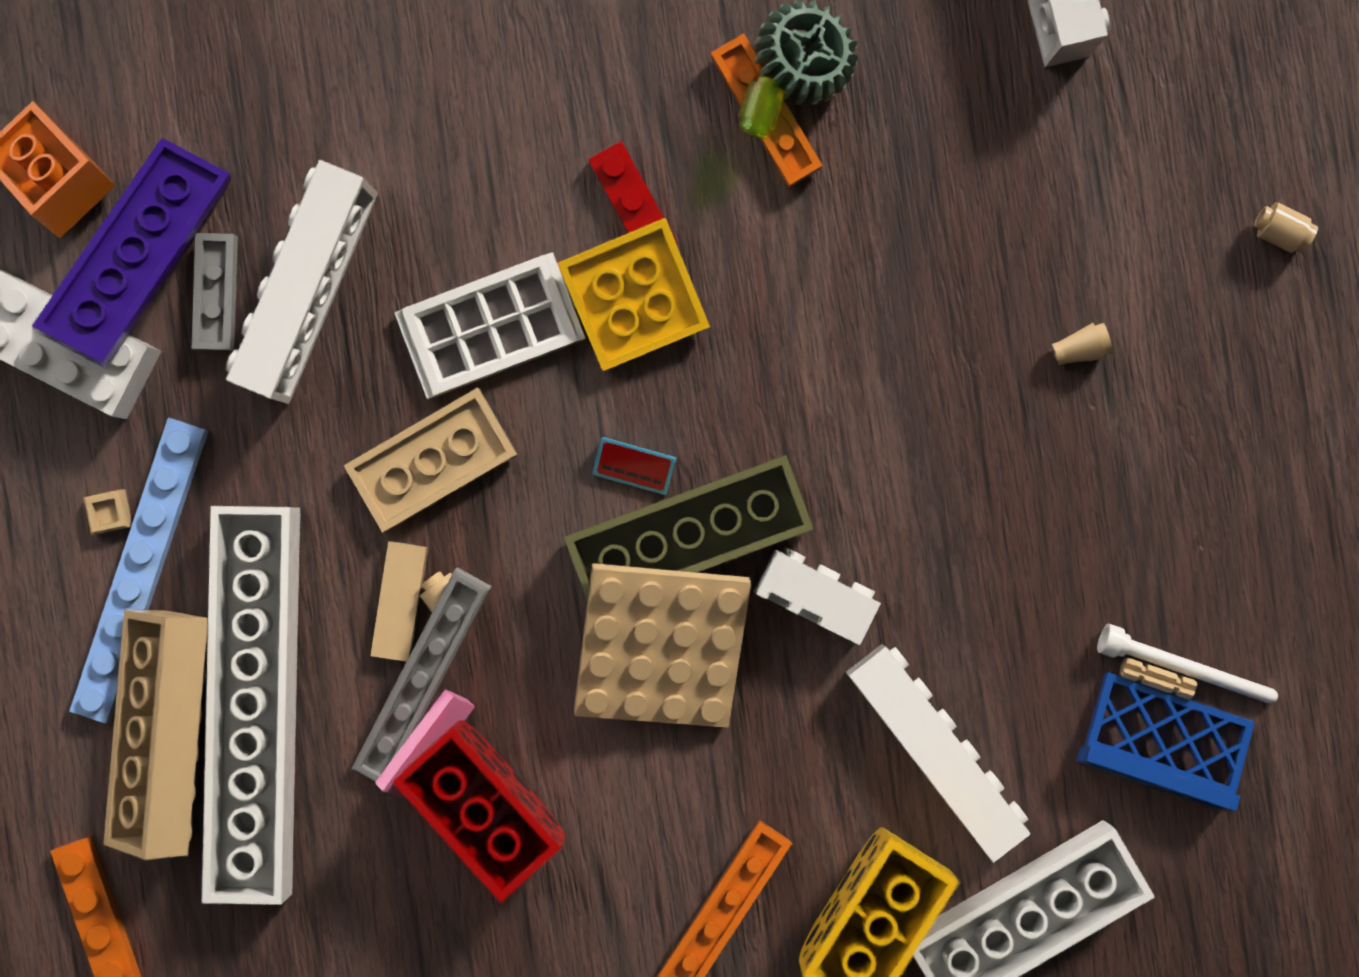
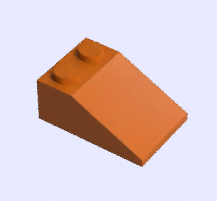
M33 101L0 131V181L36 220L59 239L116 186L88 155Z

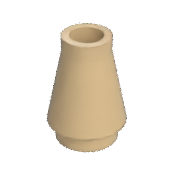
M1092 322L1063 340L1052 344L1059 366L1066 363L1105 359L1106 354L1113 352L1111 340L1104 323L1094 325Z

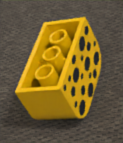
M884 827L879 828L865 843L811 928L799 956L803 977H900L959 884L958 879L951 870Z

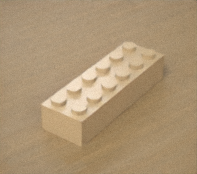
M124 610L103 845L145 860L188 855L189 841L192 837V802L196 794L194 778L195 766L199 757L197 743L199 724L202 720V685L206 678L204 667L205 651L208 643V618L166 610Z

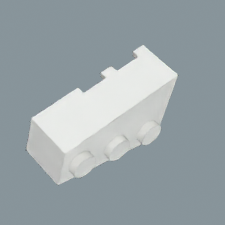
M787 547L784 548L782 553L773 550L753 591L757 595L785 607L787 610L801 615L860 645L881 604L872 599L875 591L855 581L850 588L838 582L841 574L821 564L816 571L803 564L805 556Z

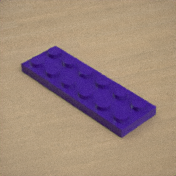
M161 138L32 324L34 331L106 368L231 182L230 173Z

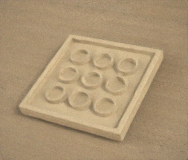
M592 563L574 715L729 728L751 587L749 577Z

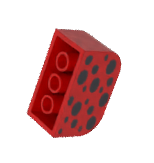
M459 720L391 781L500 903L559 851L565 840V833L544 803L489 742L463 720Z

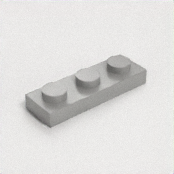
M195 234L191 349L234 351L238 236L235 234Z

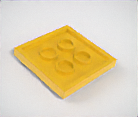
M666 217L557 263L602 371L710 327Z

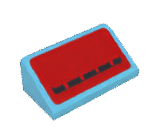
M601 437L592 475L666 495L677 458Z

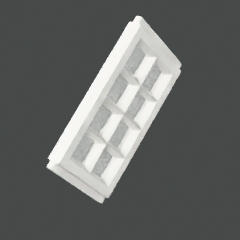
M553 252L394 312L427 399L450 392L586 339Z

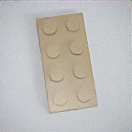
M476 388L350 461L344 467L382 533H385L516 457L518 454L481 390Z

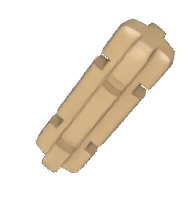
M1128 657L1124 658L1119 671V675L1134 682L1139 680V683L1170 694L1173 692L1174 695L1187 700L1193 698L1197 688V682L1193 679L1181 675L1178 677L1173 672L1146 663L1143 666L1142 662Z

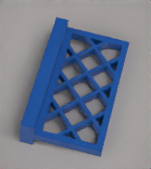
M1107 672L1104 674L1085 745L1080 747L1076 762L1222 812H1236L1240 796L1236 795L1255 722ZM1113 684L1126 688L1133 701L1132 704L1117 712L1109 698ZM1136 692L1147 696L1140 699ZM1156 698L1163 701L1170 715L1153 724L1143 704ZM1173 704L1183 707V709L1176 711ZM1136 708L1146 728L1129 736L1119 716ZM1107 709L1110 715L1103 718ZM1189 711L1199 713L1206 728L1190 736L1179 716ZM1210 717L1218 719L1220 721L1213 724ZM1113 720L1123 740L1112 746L1097 742L1101 725ZM1173 720L1183 740L1166 749L1156 728ZM1227 723L1241 727L1238 742L1229 748H1226L1216 730ZM1150 733L1159 753L1147 759L1139 755L1132 741ZM1210 733L1219 753L1203 761L1193 741ZM1126 745L1127 748H1128V750H1129V752L1124 751V750H1121V749H1118V748H1120V747ZM1186 745L1196 765L1183 771L1177 769L1169 753ZM1235 751L1234 757L1232 759L1230 753ZM1163 757L1166 765L1156 762V760ZM1223 758L1230 770L1226 785L1215 782L1206 766ZM1200 770L1203 777H1200L1192 773Z

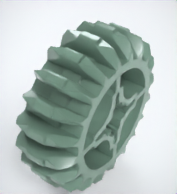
M802 0L795 1L792 6L786 2L777 11L771 12L767 16L766 22L762 23L758 29L757 35L759 37L754 42L753 48L758 51V54L755 56L754 64L764 66L760 71V78L770 77L772 80L769 85V91L777 87L783 90L781 93L782 100L787 99L791 94L794 95L796 105L802 104L805 99L808 100L811 106L817 104L821 99L826 102L831 100L835 94L841 93L846 87V83L853 77L855 71L853 67L858 59V56L853 53L857 42L847 39L851 35L852 27L842 28L840 23L842 22L843 15L836 16L835 18L829 15L830 5L824 7L821 11L818 10L816 0L809 2L807 6L804 5ZM807 44H809L808 49H807V51H806V53L808 54V57H807L806 60L803 62V58H804V56H805V54H806V53L803 51V49L806 47ZM803 73H812L816 76H808Z

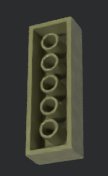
M785 455L565 536L564 539L588 602L592 563L696 573L813 530V526L788 458Z

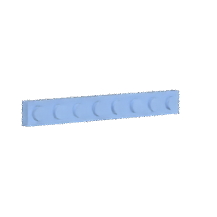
M167 419L69 712L105 724L112 720L116 707L124 610H149L209 430L176 419Z

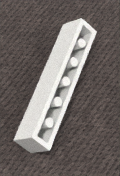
M881 644L847 670L846 674L993 863L1031 834L1024 826V823L1029 820L1015 801L1009 805L1000 794L1005 789L991 770L984 774L976 761L981 757L966 739L960 743L952 732L957 727L943 708L936 712L928 700L933 695L922 680L917 678L915 681H912L904 669L909 664L898 649L894 647L889 651L886 646Z

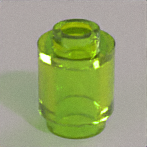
M759 76L757 82H748L737 117L740 120L739 130L753 136L768 138L770 130H775L785 98V92L779 89L781 83L777 85L774 79Z

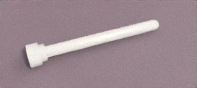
M1106 624L1100 634L1097 651L1106 656L1115 658L1117 655L1123 657L1127 654L1268 704L1275 703L1278 699L1277 692L1272 688L1131 640L1130 635L1126 634L1123 628Z

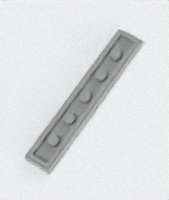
M458 567L454 570L351 769L375 782L423 719L492 587L491 585Z

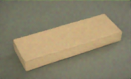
M388 541L370 656L405 662L409 659L413 649L428 547Z

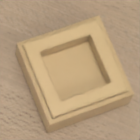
M125 489L83 497L91 535L131 528L132 519Z

